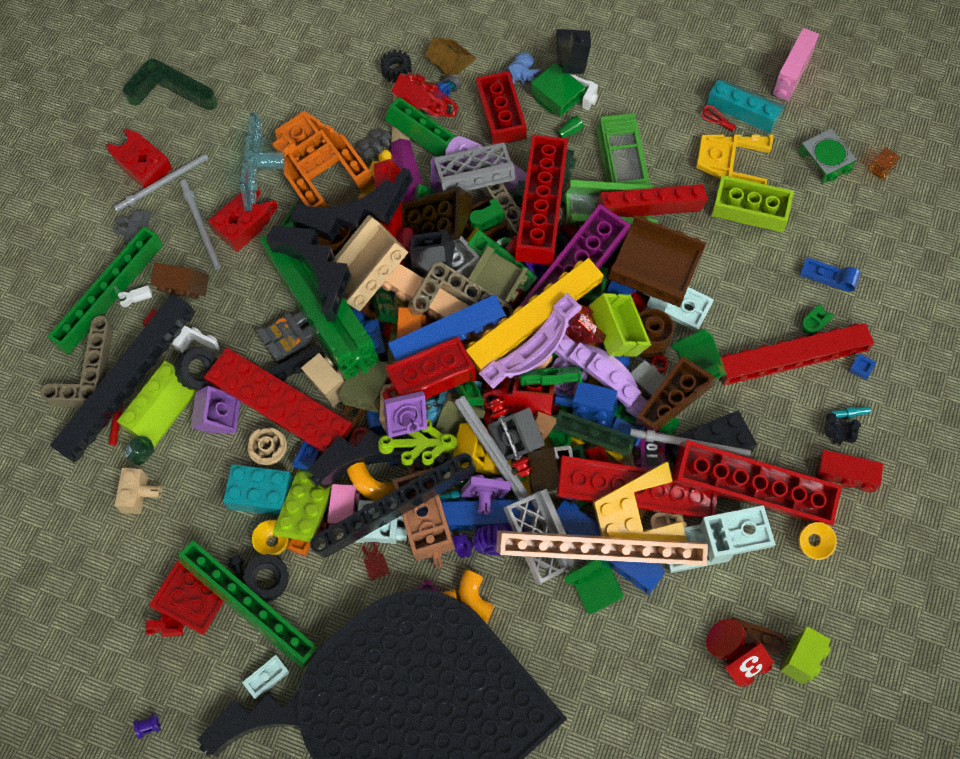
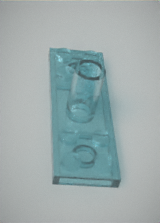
M250 113L240 179L245 211H252L253 203H256L255 191H258V181L256 180L258 170L285 169L284 152H263L264 134H261L262 120H259L258 113Z

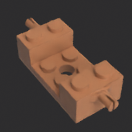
M411 466L412 470L408 467L409 475L393 480L395 490L432 469L429 468L416 472L415 466ZM429 482L426 488H431L434 482ZM416 492L410 493L408 499L413 498ZM438 494L402 515L416 561L433 558L435 569H439V566L440 568L444 566L440 555L456 549ZM425 507L428 509L427 515L423 517L418 516V510Z

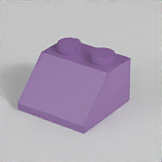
M210 386L196 391L190 428L206 433L235 434L237 431L240 401L224 391Z

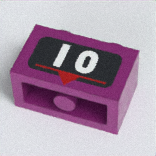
M641 438L639 445L635 446V450L639 451V457H636V467L654 469L665 462L664 442H647Z

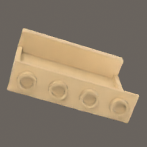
M370 215L367 216L338 252L334 261L348 265L351 278L344 295L347 298V304L358 311L363 309L408 254V251L396 238Z

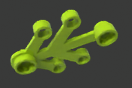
M427 419V425L429 426L421 431L429 433L435 439H428L419 431L407 433L414 439H392V437L389 438L385 435L379 439L378 449L383 454H390L394 448L415 447L410 452H404L401 456V462L408 466L428 447H435L432 451H425L422 454L423 464L431 465L434 459L442 452H452L457 446V439L451 434H442L432 427L431 420Z

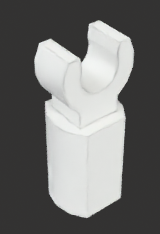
M149 285L131 290L129 293L120 292L118 294L120 299L126 298V300L120 302L122 307H128L132 302L136 303L153 298Z

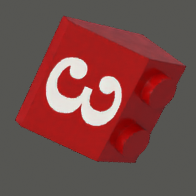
M756 639L744 647L737 656L724 661L722 664L738 687L742 685L747 687L755 681L753 677L759 673L764 675L769 672L774 661L761 642Z

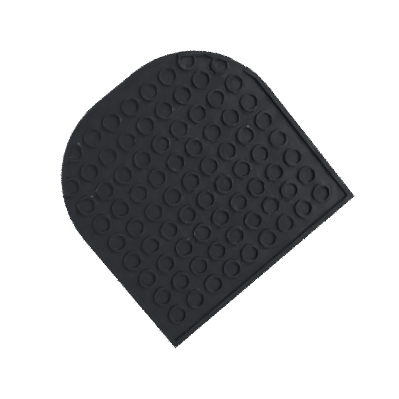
M430 590L401 591L400 593L383 597L365 608L334 634L314 655L303 676L297 709L303 741L312 759H524L567 720L565 715L473 609L447 594Z

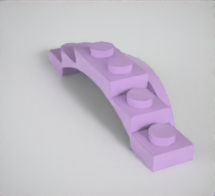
M568 293L553 306L554 310L549 318L526 343L497 362L493 360L479 373L492 389L507 376L511 379L515 375L523 374L536 368L546 361L557 349L567 327L570 326L568 321L582 309Z
M564 334L561 343L554 353L564 361L568 360L585 370L607 388L617 390L618 399L626 407L625 410L637 419V415L648 401L640 395L641 391L638 389L628 369L615 357L608 356L606 351L592 345L575 343Z

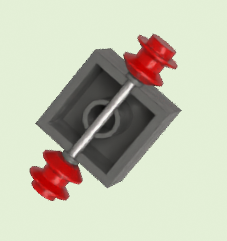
M498 398L489 402L490 406L487 407V409H491L493 412L490 415L491 418L499 417L498 421L488 424V428L505 459L510 460L514 458L515 461L512 462L510 467L516 468L517 471L514 475H519L520 478L530 474V469L533 468L527 465L529 458H521L522 455L544 446L545 443L530 408L506 417L503 415L509 409L504 408L502 405L505 400L501 401Z

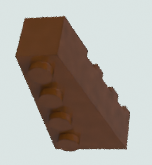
M682 356L637 415L636 425L644 427L645 431L649 429L654 430L656 433L714 386L716 377Z

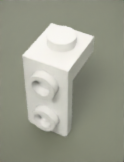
M571 75L585 86L582 108L589 111L591 105H595L597 101L598 84L579 78L576 75Z
M187 326L183 327L180 335L175 337L172 343L179 353L187 350L193 340L213 350L219 351L220 349L216 338L211 335L205 336L197 328H189Z

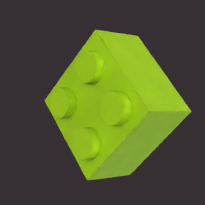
M807 626L797 636L780 672L801 684L812 681L821 671L822 666L819 663H821L823 658L826 659L831 650V647L828 646L831 639Z

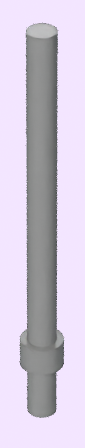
M204 153L139 192L126 196L125 200L113 206L116 212H119L129 205L130 207L133 206L139 199L209 159L208 156Z
M182 180L180 185L183 190V197L188 202L215 270L221 268V265L195 203V195L190 190L187 181Z
M631 428L630 430L631 437L642 438L647 442L659 441L680 445L681 442L689 440L750 458L751 450L659 434L649 429L643 431Z

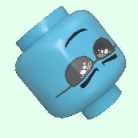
M432 396L426 401V416L434 426L442 408V404H438L437 396Z

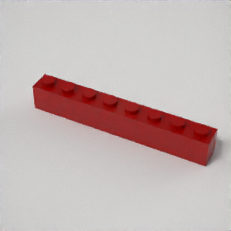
M854 323L846 328H834L830 332H817L809 337L799 336L792 341L786 342V340H783L771 346L762 345L754 350L745 349L733 355L728 353L721 356L727 374L722 376L721 379L725 386L869 351L874 341L866 323Z

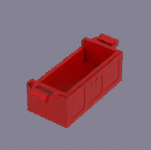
M458 336L385 366L391 387L384 391L382 395L384 400L392 398L390 394L392 391H394L396 397L423 391L425 399H429L432 396L468 382L470 379L472 382H475L478 371Z

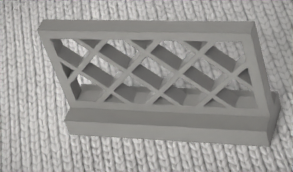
M505 143L434 158L442 191L461 187L468 191L515 180L514 165L510 160ZM498 150L503 151L500 155L493 153L494 151ZM480 154L485 155L482 159L476 157ZM489 157L496 159L493 163L487 162ZM461 158L467 159L464 163L458 161ZM471 161L478 163L475 167L469 165ZM448 162L449 164L447 167H444L439 163ZM454 165L460 167L457 171L451 169Z
M547 489L503 508L513 531L521 532L523 526L529 532L566 534ZM530 500L535 509L534 512L527 509ZM512 508L521 511L519 519L514 516ZM525 514L533 517L531 525L524 522ZM537 520L540 521L543 527L542 531L535 528ZM524 556L537 585L580 564L578 559L556 558L560 569L552 566L554 558L549 557L547 564L541 561V557ZM539 565L546 568L545 576L542 578L538 571Z

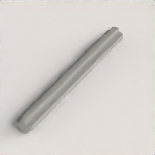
M465 396L455 400V405L504 479L511 482L510 488L517 499L522 500L528 497L529 493L517 475H514L515 472Z

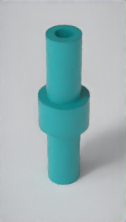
M851 406L845 407L843 410L830 411V413L836 414L837 418L846 417V419L855 418L857 415L870 414L871 409L869 406L858 408Z
M459 490L439 495L441 500L456 502L458 499H468L460 497L461 492Z

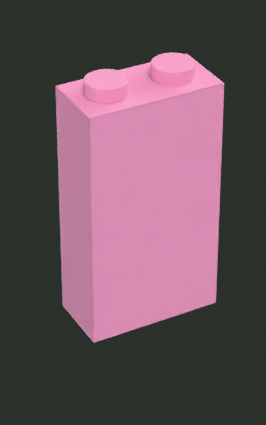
M805 28L802 29L779 73L773 92L774 96L786 101L790 100L812 57L819 37L818 33Z

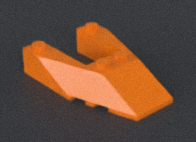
M302 111L275 130L277 139L285 133L297 146L284 158L281 156V161L285 171L284 175L306 206L328 207L310 180L338 161L361 192L374 184V177L345 136L337 133L330 126L324 125L309 113Z

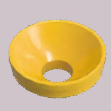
M276 520L264 521L254 529L252 544L261 555L270 554L271 556H277L288 546L289 538L273 534ZM272 536L278 538V543L274 547L267 545V540Z
M813 522L803 527L799 534L798 543L801 551L807 557L822 560L834 552L837 538L829 525ZM812 534H816L819 537V543L816 546H811L809 543V537Z

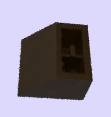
M571 446L552 447L525 454V457L529 458L527 465L533 467L530 469L531 473L528 474L531 493L547 489V491L557 490L560 457H573Z

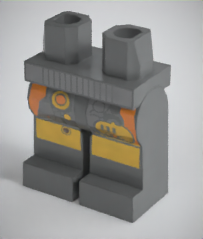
M298 312L293 316L287 313L284 315L285 317L280 318L266 329L262 327L256 331L278 365L300 352L304 347H308L310 345L309 340L316 336L310 325L301 330L300 326L307 322L302 312Z

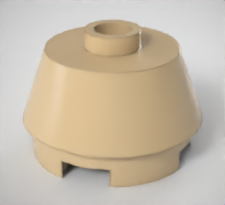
M274 428L258 429L249 438L248 454L258 464L274 465L282 459L286 452V439L280 431Z

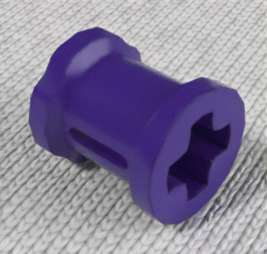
M156 713L151 714V717L133 721L138 739H142L144 735L151 732L161 731V725Z

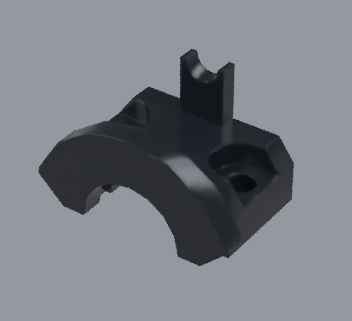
M834 413L826 414L827 425L825 435L834 438L832 444L837 443L841 446L843 441L848 443L856 442L859 428L861 427V423L858 420L853 419L850 422L839 420Z

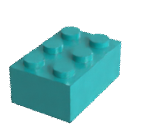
M231 465L223 503L228 510L279 516L294 478L289 471Z

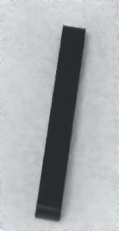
M461 453L315 535L310 542L311 549L320 557L326 558L472 476L476 471L474 460L467 453ZM470 462L468 467L461 468L463 463ZM447 472H452L449 478H443ZM429 482H434L431 488H426ZM416 492L413 498L408 499L410 493ZM398 502L395 508L390 509L392 503ZM376 512H380L379 517L372 519ZM362 522L360 528L354 529L357 523ZM344 532L343 537L337 540L338 534ZM325 542V547L319 550L320 544Z

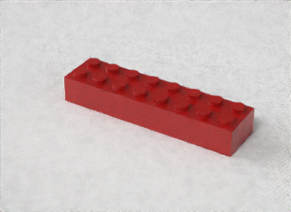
M532 135L515 261L544 265L553 264L568 138Z
M689 440L680 444L672 476L674 483L756 507L764 505L766 510L811 523H825L829 526L834 525L842 486Z

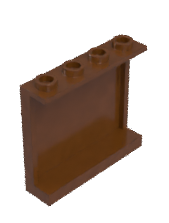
M635 215L608 279L680 308L706 243L698 238L687 236L681 231L672 230L663 224H657L645 217Z

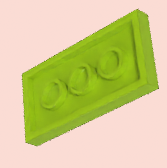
M298 469L273 529V534L275 536L311 542L312 538L317 534L329 502L332 484L326 490L320 485L316 487L310 482L308 471Z

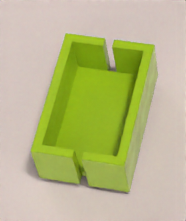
M603 293L589 305L608 356L624 355V357H637L651 346L631 295L618 294L616 296V294Z

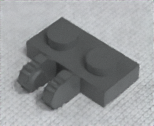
M378 128L366 140L360 142L355 151L360 157L365 159L373 153L381 154L383 152L381 146L388 147L390 145L388 139L391 136L388 131Z
M131 210L130 219L116 217L115 223L128 226V228L115 226L113 232L117 235L125 236V243L128 245L143 226L148 228L151 217L150 212Z

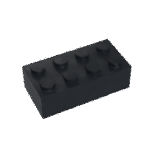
M739 410L676 435V437L747 449L751 450V453H753L757 445ZM666 443L665 449L675 467L680 445Z

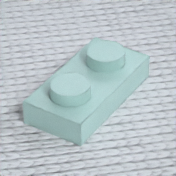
M275 655L242 683L253 698L257 700L290 672L278 656Z

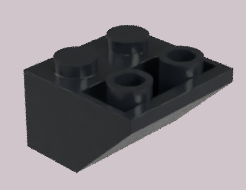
M447 231L412 236L409 252L414 273L424 278L427 271L437 262L444 263L451 268L456 244ZM434 269V274L436 276H441L440 271Z

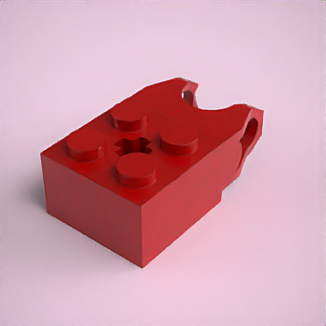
M409 72L407 74L400 73L391 91L416 109L425 110L436 117H455L459 110L454 100L440 91L436 84L425 81V77L418 73L416 75ZM447 104H452L454 107L451 114L446 112L448 109Z
M125 128L123 132L128 138L125 144L115 146L107 143L105 145L116 164L143 189L158 181L172 170L167 156L138 132Z
M258 186L238 194L208 220L212 232L236 253L263 230V227L270 221L278 208L277 202L274 200L264 204H255L261 194Z
M516 375V379H503L498 384L501 389L491 390L490 385L487 383V390L483 395L486 407L490 406L487 397L491 395L494 398H500L501 401L505 400L502 405L504 408L509 409L508 413H517L530 408L533 415L541 412L551 416L555 385L532 384L521 386L519 375Z

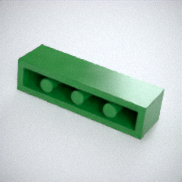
M400 97L389 106L385 121L437 157L446 155L449 143L456 137L454 134Z

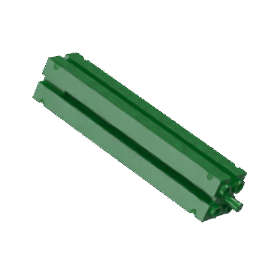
M290 222V223L284 225V227H294V228H295V226H294V224H293L292 222ZM267 235L259 238L269 263L342 373L344 379L348 380L351 377H355L359 374V369L363 374H366L369 368L380 362L374 350L375 347L371 337L367 334L345 299L343 298L335 322L327 321L325 314L322 312L323 303L318 293V280L315 274L301 261L285 254L272 252L267 243Z

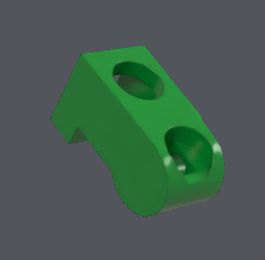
M496 198L489 201L488 207L482 210H475L470 214V227L472 230L477 227L483 231L505 221L504 210Z

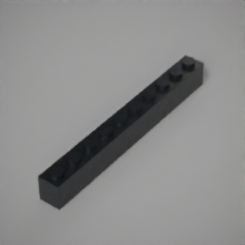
M172 293L50 446L74 463L84 455L86 448L96 440L98 433L108 425L114 413L120 410L126 398L132 395L138 383L144 380L149 369L156 365L161 354L168 350L173 339L180 335L185 324L192 320L195 313L194 309Z

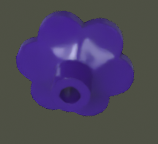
M465 534L454 536L453 541L456 548L454 551L462 559L470 557L472 555V540L468 539Z

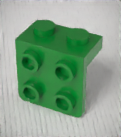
M588 560L586 566L582 568L580 566L575 567L569 571V575L564 577L567 585H575L588 614H594L624 597L608 560Z

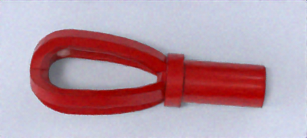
M707 105L703 108L701 112L703 119L713 124H719L731 132L735 130L736 126L727 121L714 106ZM707 108H711V109L714 110L718 115H716V114L713 113L712 111L708 110ZM705 114L715 119L716 121L709 119L705 116Z

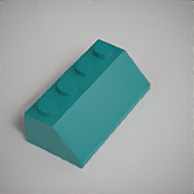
M724 79L717 80L709 94L707 105L714 106L720 112L768 133H771L785 108L782 104Z

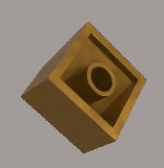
M440 37L433 38L425 54L432 64L441 67V71L447 75L459 74L476 59L474 55L454 39Z

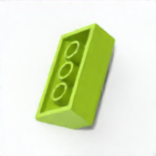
M164 361L117 422L125 431L135 437L142 438L141 441L155 448L198 390H190L187 387H183L178 382L177 376H175L174 366Z

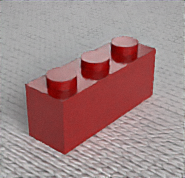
M823 450L818 458L816 478L831 483H838L846 488L856 487L864 492H876L881 486L884 463Z

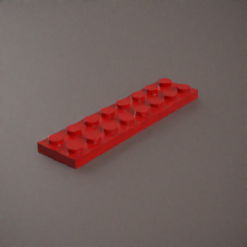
M229 348L224 350L204 376V379L322 453L339 436L344 439L353 426L349 421Z
M561 456L557 497L593 502L614 489L620 488L632 479L634 480L643 475V473L650 469ZM670 482L634 492L637 507L640 510L700 519L716 515L717 495L678 483Z

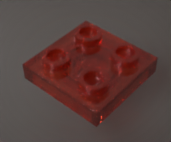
M582 307L581 312L575 314L568 321L570 326L567 327L565 335L575 343L594 344L604 342L606 335L590 321L594 312L589 307Z

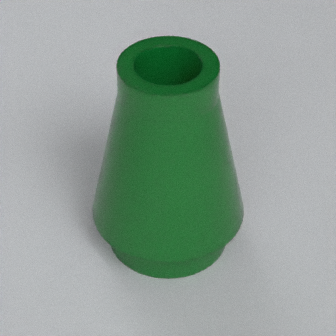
M572 116L557 130V133L561 138H565L581 132L584 125L578 116Z

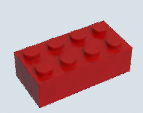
M510 71L477 77L476 91L492 145L527 139V126Z

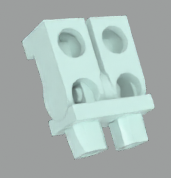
M359 500L358 511L375 501ZM398 503L391 504L390 509L395 508ZM376 512L372 519L379 517L380 512ZM399 516L362 537L356 543L379 542L396 544L397 541L408 540L406 527H398L399 521H404L403 516ZM362 522L356 524V529L361 527Z

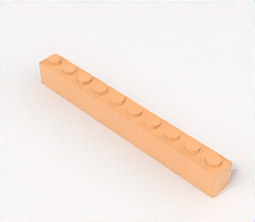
M399 264L381 287L386 291L391 290L395 292L399 299L410 302L423 278ZM425 285V290L428 293H432L431 287ZM440 288L426 312L432 319L440 320L469 307V305ZM416 301V307L423 309L422 303ZM491 324L484 327L485 331L476 335L472 332L466 335L467 340L472 339L478 342L483 338L482 335L487 330H494L498 325L494 327ZM527 340L523 341L521 344H519L517 347H515L513 350H511L503 357H506L509 354L513 353L515 350L520 348L524 343H526ZM551 355L534 369L549 368L553 356Z
M497 531L496 552L500 555L707 566L708 544L697 541Z

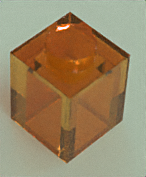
M885 147L873 161L869 172L884 181L894 170L901 157Z

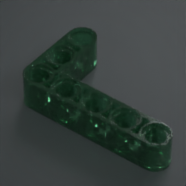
M157 59L147 60L123 87V92L131 105H139L154 87L159 84L206 110H212L217 106L216 97L210 87Z

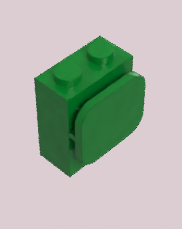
M554 63L551 67H547L540 76L535 77L531 81V94L535 97V101L547 112L561 117L583 99L585 86L569 73H562V68Z

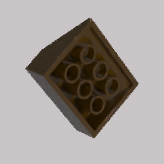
M456 187L402 203L403 228L413 229L416 235L447 231L453 240L460 239L471 214L472 195L461 187Z

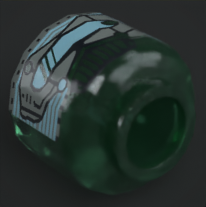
M135 436L127 444L124 453L131 463L142 465L152 456L154 445L145 436Z

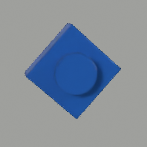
M859 353L849 372L867 380L877 362Z

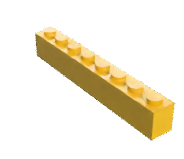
M589 258L584 262L582 260L579 261L571 272L563 273L558 278L559 281L555 284H548L543 289V293L539 296L536 294L531 297L527 305L524 307L519 306L508 319L507 317L503 318L494 330H487L482 335V339L478 342H471L466 347V351L477 371L480 373L493 360L497 362L538 331L553 312V306L567 293L577 301L600 284L604 275Z

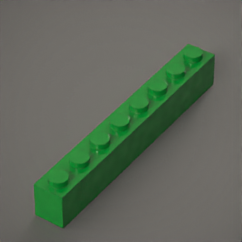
M144 226L47 336L56 348L68 356L89 333L92 320L97 316H103L119 298L118 294L127 289L164 246L158 234Z
M194 540L178 554L179 563L302 670L317 653L318 647Z

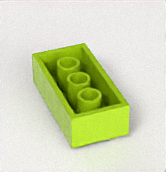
M722 175L711 217L783 233L788 222L794 191Z

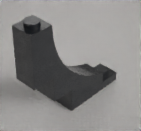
M556 29L558 65L562 68V73L584 74L591 48L590 31Z
M402 168L401 172L397 174L395 182L385 180L371 193L354 202L326 208L298 204L296 209L293 210L290 220L296 228L314 229L317 236L332 242L341 227L356 231L368 215L378 222L388 225L414 179L409 169Z
M273 225L270 233L267 234V243L271 251L291 256L310 268L318 280V293L323 303L322 312L325 314L327 321L335 322L351 278L348 265L346 263L334 262L335 257L331 246L319 245V239L314 229Z
M371 430L355 447L339 436L307 470L310 475L309 480L316 487L320 485L326 490L333 482L347 474V469L353 464L364 462L366 465L385 462L402 463V454L406 451L410 452L415 447L394 448L392 453L383 454L378 449L380 437ZM409 434L392 437V439H414ZM428 447L425 451H432L434 448ZM425 451L415 458L411 465L422 468L424 466L422 454ZM440 454L430 466L436 468L447 461L446 457Z
M299 691L284 708L267 694L251 713L237 701L233 700L197 739L201 744L199 748L207 756L212 754L217 757L233 742L252 732L272 727L300 728L297 710Z

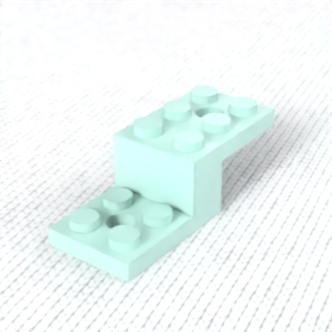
M688 287L680 308L650 296L646 307L659 309L668 314L673 321L693 331H697L714 299ZM690 304L693 307V310H686L684 308V305Z
M764 505L703 517L701 524L684 527L687 541L708 544L707 566L729 562L733 555L771 548L776 545ZM750 525L754 529V534H746L743 527ZM668 564L670 573L704 567V565Z

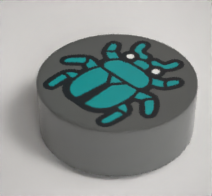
M448 75L443 80V83H449L453 93L457 92L461 86L458 78L453 75Z

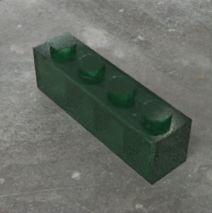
M562 410L559 411L553 431L625 458L630 456L636 439L634 436Z

